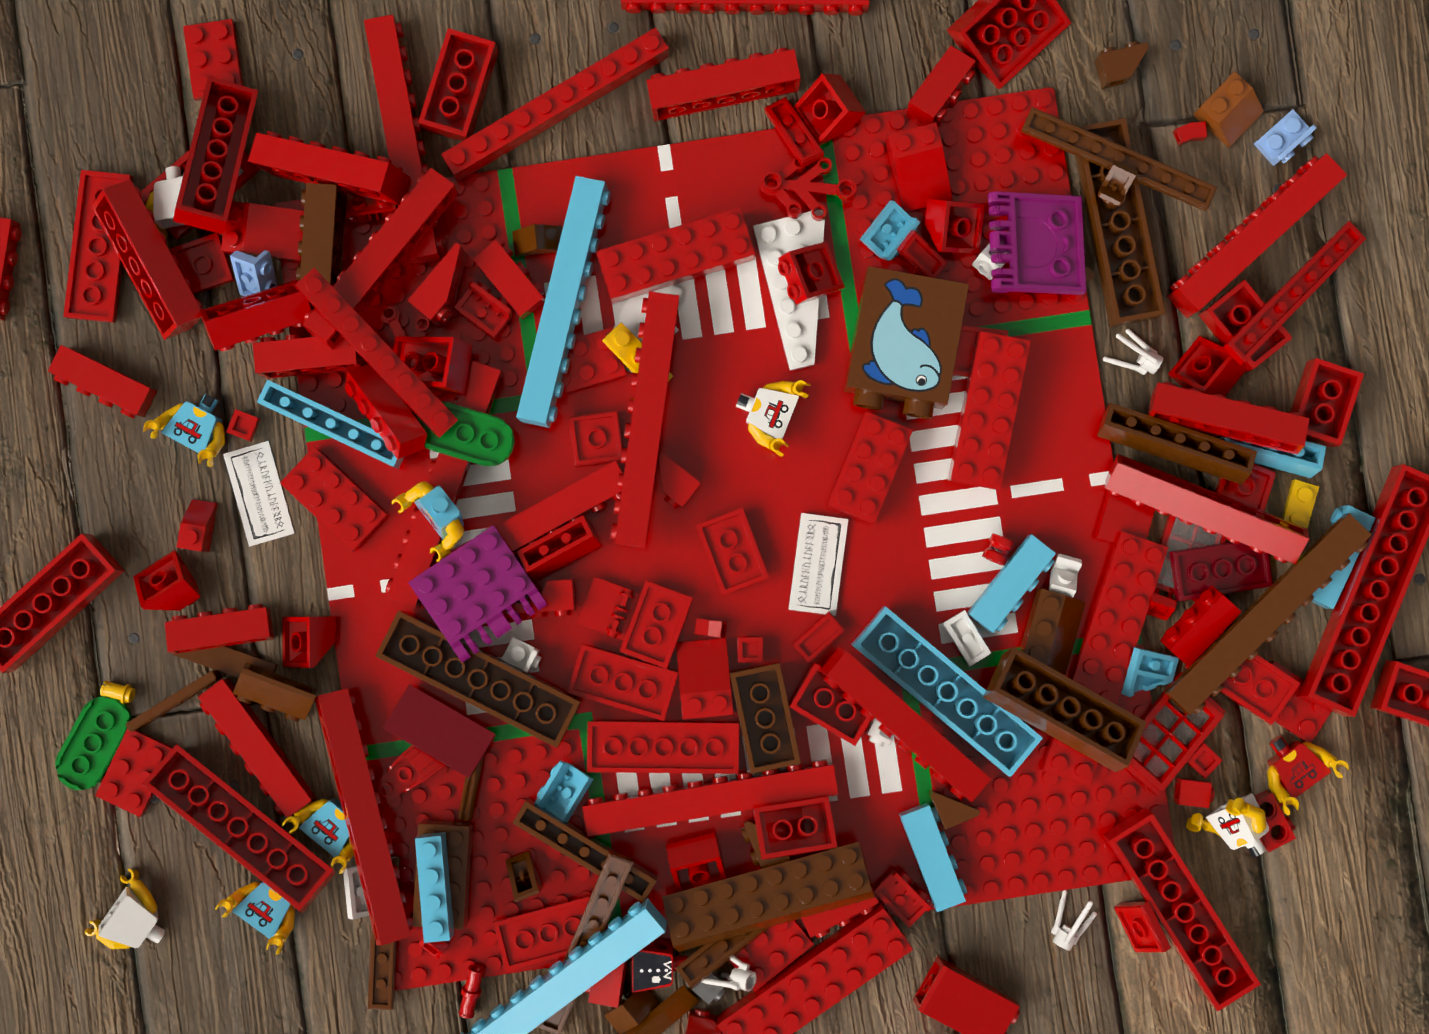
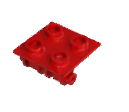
M347 193L346 217H349V221L355 222V224L368 222V218L370 222H373V213H375L377 221H380V212L383 220H385L390 212H395L398 208L395 204Z
M594 576L577 624L607 634L610 637L624 640L641 593Z

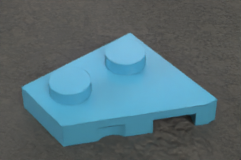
M1134 647L1121 694L1132 697L1134 692L1140 690L1148 691L1158 685L1173 682L1179 658Z

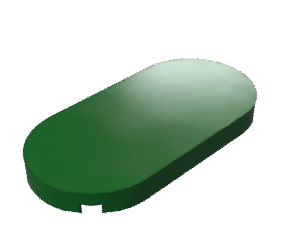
M441 401L458 421L440 438L418 416L416 417L427 432L426 448L478 465L493 467L502 464L510 457L515 446L514 433L504 420L449 402Z
M101 696L89 701L83 707L55 760L57 776L63 785L73 790H84L93 788L103 780L126 733L127 726L125 724L132 720L131 712L126 704L121 703L118 699Z

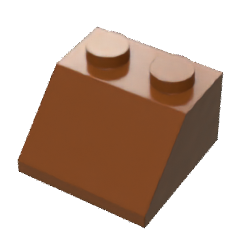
M1234 71L1193 115L1200 122H1206V127L1230 148L1264 111L1253 88Z

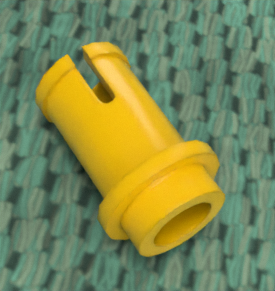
M108 680L103 682L104 685L100 689L101 696L118 699L123 704L133 701L136 690L130 684L124 686Z

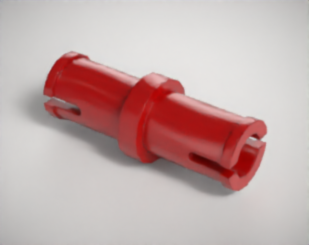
M470 965L468 967L466 983L461 990L463 997L458 1013L463 1018L470 1019L474 1017L477 999L481 997L482 990L480 985L484 968L479 965Z

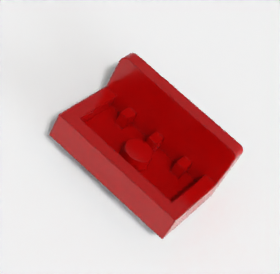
M471 281L469 289L455 305L454 310L495 339L512 318L511 305L501 297L496 299L490 294L491 290L484 284L479 282L477 285Z
M893 869L873 891L910 927L926 910L929 912L932 909L928 904L931 899L921 889L916 891L910 885L913 881L903 870L898 873Z

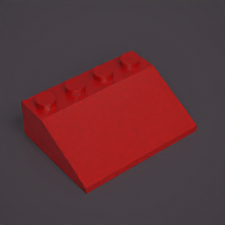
M978 0L947 31L961 51L976 60L975 66L1000 90L1068 27L1071 21L1057 0Z

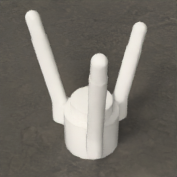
M1126 329V333L1142 348L1121 334H1116V338L1140 354L1137 359V363L1140 365H1134L1106 356L1103 357V361L1135 370L1142 375H1145L1147 371L1154 374L1163 362V357L1157 354L1158 351L1148 346L1130 329Z
M1063 890L1055 925L1051 933L1055 935L1052 940L1055 944L1070 951L1097 916V913L1093 912L1080 927L1093 905V901L1090 900L1073 927L1064 924L1061 928L1060 925L1067 897V890Z
M734 956L730 960L738 965L739 968H734L731 974H721L722 978L730 980V982L706 978L701 982L728 987L737 991L742 989L749 992L755 986L757 976L755 972L749 970V964L742 962Z

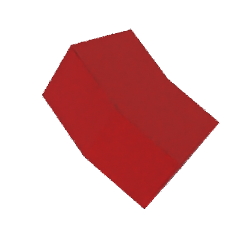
M1191 122L1176 128L1172 133L1178 146L1190 141H1203L1207 137L1206 122Z
M697 618L695 634L725 638L727 622Z

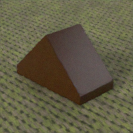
M532 224L512 231L515 257L556 253L562 234V226Z
M930 789L929 797L945 830L979 816L980 810L976 807Z
M529 851L505 860L515 902L540 893L543 885Z
M650 990L631 992L621 1000L618 1008H611L604 1016L619 1034H623L639 1025L659 1001Z

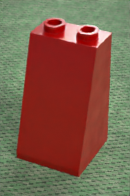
M938 955L913 998L918 1011L961 1034H1008L1006 1030L1010 1023L1014 1024L1020 1014V1010H1018L1020 1006L1015 1000Z

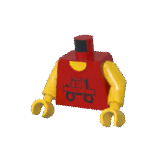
M1281 735L1269 742L1276 755L1267 761L1269 765L1267 770L1268 787L1277 800L1283 803V812L1286 815H1290L1287 805H1294L1296 810H1299V802L1296 798L1331 772L1329 768H1333L1338 778H1343V775L1337 771L1339 767L1343 766L1350 771L1347 762L1343 760L1337 761V758L1327 750L1310 742L1294 741L1288 745Z

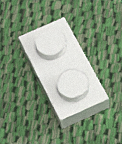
M965 610L942 623L968 666L991 654Z
M357 865L346 867L343 876L348 919L369 916Z

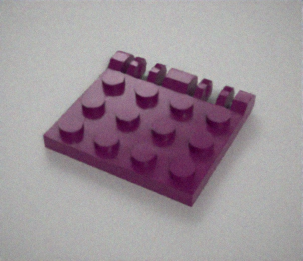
M999 191L988 193V205L991 206L989 207V215H1007L1008 221L995 220L989 222L990 230H994L989 233L990 252L997 253L991 255V263H1009L1010 269L997 268L991 270V276L995 278L991 280L992 292L1006 293L1011 291L1083 295L1086 293L1082 197Z
M494 525L408 582L462 663L471 657L460 641L463 638L474 654L479 652L478 645L469 636L470 633L477 629L482 640L489 645L493 641L482 625L487 623L497 639L513 629L502 613L504 610L507 609L517 625L522 623L519 614L512 608V605L519 600L527 614L530 616L535 614L525 598L526 595L530 596L538 610L547 606V603Z

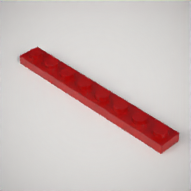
M1350 221L1345 223L1257 311L1223 348L1239 365L1245 363L1366 238Z
M315 268L294 285L438 438L458 421Z

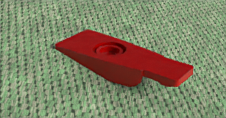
M412 745L387 769L386 774L372 784L374 792L378 791L381 805L386 806L402 792H407L447 765Z

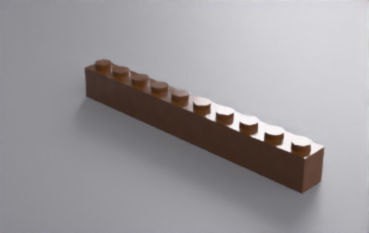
M1350 513L1342 515L1298 559L1297 563L1292 564L1164 693L1185 714L1199 713L1206 705L1204 701L1210 695H1217L1224 688L1222 683L1228 677L1234 678L1242 670L1240 665L1246 659L1252 660L1260 652L1258 647L1264 641L1268 643L1278 634L1276 629L1282 623L1287 625L1297 615L1295 611L1301 605L1303 607L1308 605L1315 597L1313 593L1319 587L1321 589L1325 588L1333 579L1331 575L1336 570H1343L1351 562L1348 558L1354 552H1361L1369 544L1366 540L1372 534Z

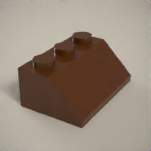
M1036 589L1020 651L1057 672L1066 675L1086 602L1045 589Z
M247 662L233 691V694L238 695L237 699L248 704H251L252 701L262 704V709L275 713L276 710L286 713V718L299 722L300 719L306 720L317 693L316 688Z

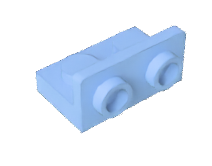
M1292 109L1257 140L1254 145L1273 166L1279 161L1284 164L1295 155L1293 149L1298 144L1303 147L1314 138L1311 133L1317 127L1314 124L1309 127Z
M237 250L230 255L240 295L247 296L278 286L270 251L264 250L257 257Z

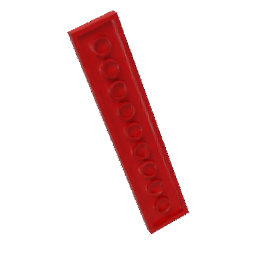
M1123 531L1119 532L1117 542L1114 544L1070 678L1116 705L1125 682L1133 649L1137 645L1149 609V603L1169 548ZM1051 736L1040 770L1090 786L1098 762Z

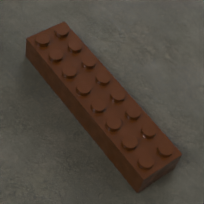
M1126 118L1080 127L1132 150ZM1075 155L1110 328L1162 317L1165 315V309L1139 183L1136 181L1132 182L1121 206L1108 204L1098 197V192L1109 170Z
M404 610L397 612L375 655L376 657L556 748L560 746L582 702L581 699L529 673H525L523 670L481 649L474 654L468 644L460 640L471 656L462 663L438 627Z
M859 842L662 896L672 944L679 952L875 898L864 854Z

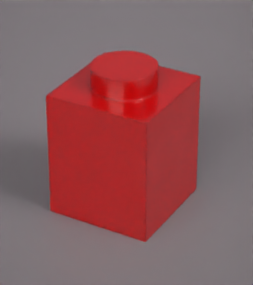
M1180 777L1175 778L1174 803L1202 808L1210 807V802H1213L1215 794L1211 782Z

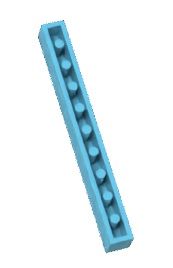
M579 176L575 177L516 416L521 422L550 428L551 422H555L557 418L558 407H555L557 397L561 398L564 383H561L563 373H567L569 369L570 359L567 357L569 349H573L575 344L574 328L575 325H579L581 320L580 303L586 299L587 286H585L587 277H590L593 271L591 258L592 254L598 250V230L604 226V205L608 206L611 192L608 191L604 181Z
M649 899L642 903H635L629 908L628 914L622 918L618 916L609 923L608 929L602 933L598 931L593 934L588 940L589 943L583 948L580 946L574 948L569 953L567 960L563 962L559 960L554 963L546 975L543 977L539 975L534 978L529 984L530 987L522 991L520 989L515 992L507 1004L504 1006L500 1004L495 1007L490 1013L491 1016L485 1020L483 1018L479 1019L466 1034H528L666 931V919Z

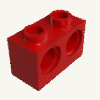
M1265 790L1255 795L1254 797L1259 807L1264 802L1268 805V811L1265 813L1269 832L1260 838L1266 851L1271 852L1296 839L1293 833L1295 830L1294 824L1288 816H1284L1281 810L1283 804L1277 800L1273 793ZM1278 825L1280 832L1276 837H1272L1271 829L1273 826Z

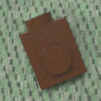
M1114 160L1101 183L1098 197L1108 204L1121 206L1126 192L1137 175V171Z

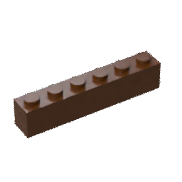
M1110 403L1103 414L1097 434L1098 437L1241 485L1251 475L1257 451L1114 403Z
M528 798L514 819L513 824L599 876L609 850L617 851L592 836L587 837V833L569 822H563L545 808L538 807L534 804L535 801ZM633 862L622 890L639 901L644 902L657 882L658 876Z

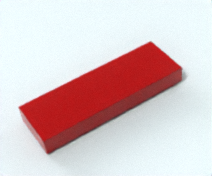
M786 97L764 108L765 114L802 168L824 157V151Z

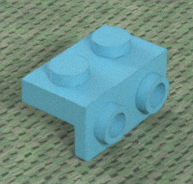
M890 200L860 240L879 258L890 261L899 255L896 249L911 230L917 231L920 221L909 216L895 201Z
M560 760L552 768L551 776L545 786L539 790L534 804L545 808L563 822H568L592 783L593 778L573 764Z

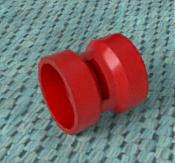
M992 533L989 539L990 545L984 550L982 557L1005 566L1008 560L1007 554L1009 551H1012L1015 543Z

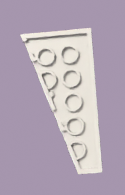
M816 210L814 213L817 216H821L824 212ZM812 211L802 213L797 219L786 217L753 226L790 371L813 366L815 363L819 298L796 305L795 301L787 294V287L789 285L785 276H782L778 271V258L789 251L823 242L825 219L823 221H815L811 215Z

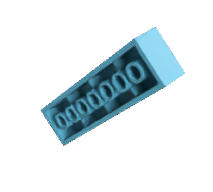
M886 606L880 609L851 644L1009 777L1014 774L1043 739L1020 718L983 698L986 692L983 687Z

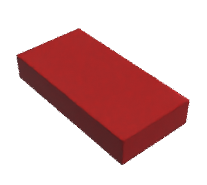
M913 230L909 232L896 249L913 267L926 277L936 278L948 263Z
M828 611L800 636L792 646L809 664L845 631V628Z

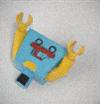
M206 393L199 406L189 401L179 403L162 413L155 420H148L144 423L143 432H146L148 429H154L150 438H157L159 429H161L162 434L196 451L199 464H201L202 460L208 459V467L214 465L213 457L217 456L225 444L223 419L212 414L219 400Z
M420 482L406 493H401L392 500V504L398 502L401 505L399 513L406 510L414 502L443 539L441 544L430 549V554L438 553L439 558L436 560L437 562L451 554L450 549L455 546L464 534V523L462 514L439 485L433 487L428 482Z
M335 798L331 800L320 799L304 806L294 814V817L291 816L284 820L282 826L287 822L292 823L294 826L288 834L294 833L299 824H302L299 829L334 857L331 862V868H333L334 864L341 863L343 867L340 869L339 874L345 872L347 861H350L354 853L341 802Z
M253 882L240 887L227 899L220 900L215 907V910L220 906L227 909L222 916L223 918L227 917L232 911L269 938L266 949L268 950L270 945H277L276 955L281 953L283 943L294 928V907L263 882Z

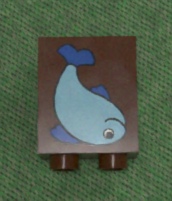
M868 266L864 275L844 392L854 394V406L872 410H883L884 399L903 402L902 414L932 419L934 408L943 409L948 405L969 284Z

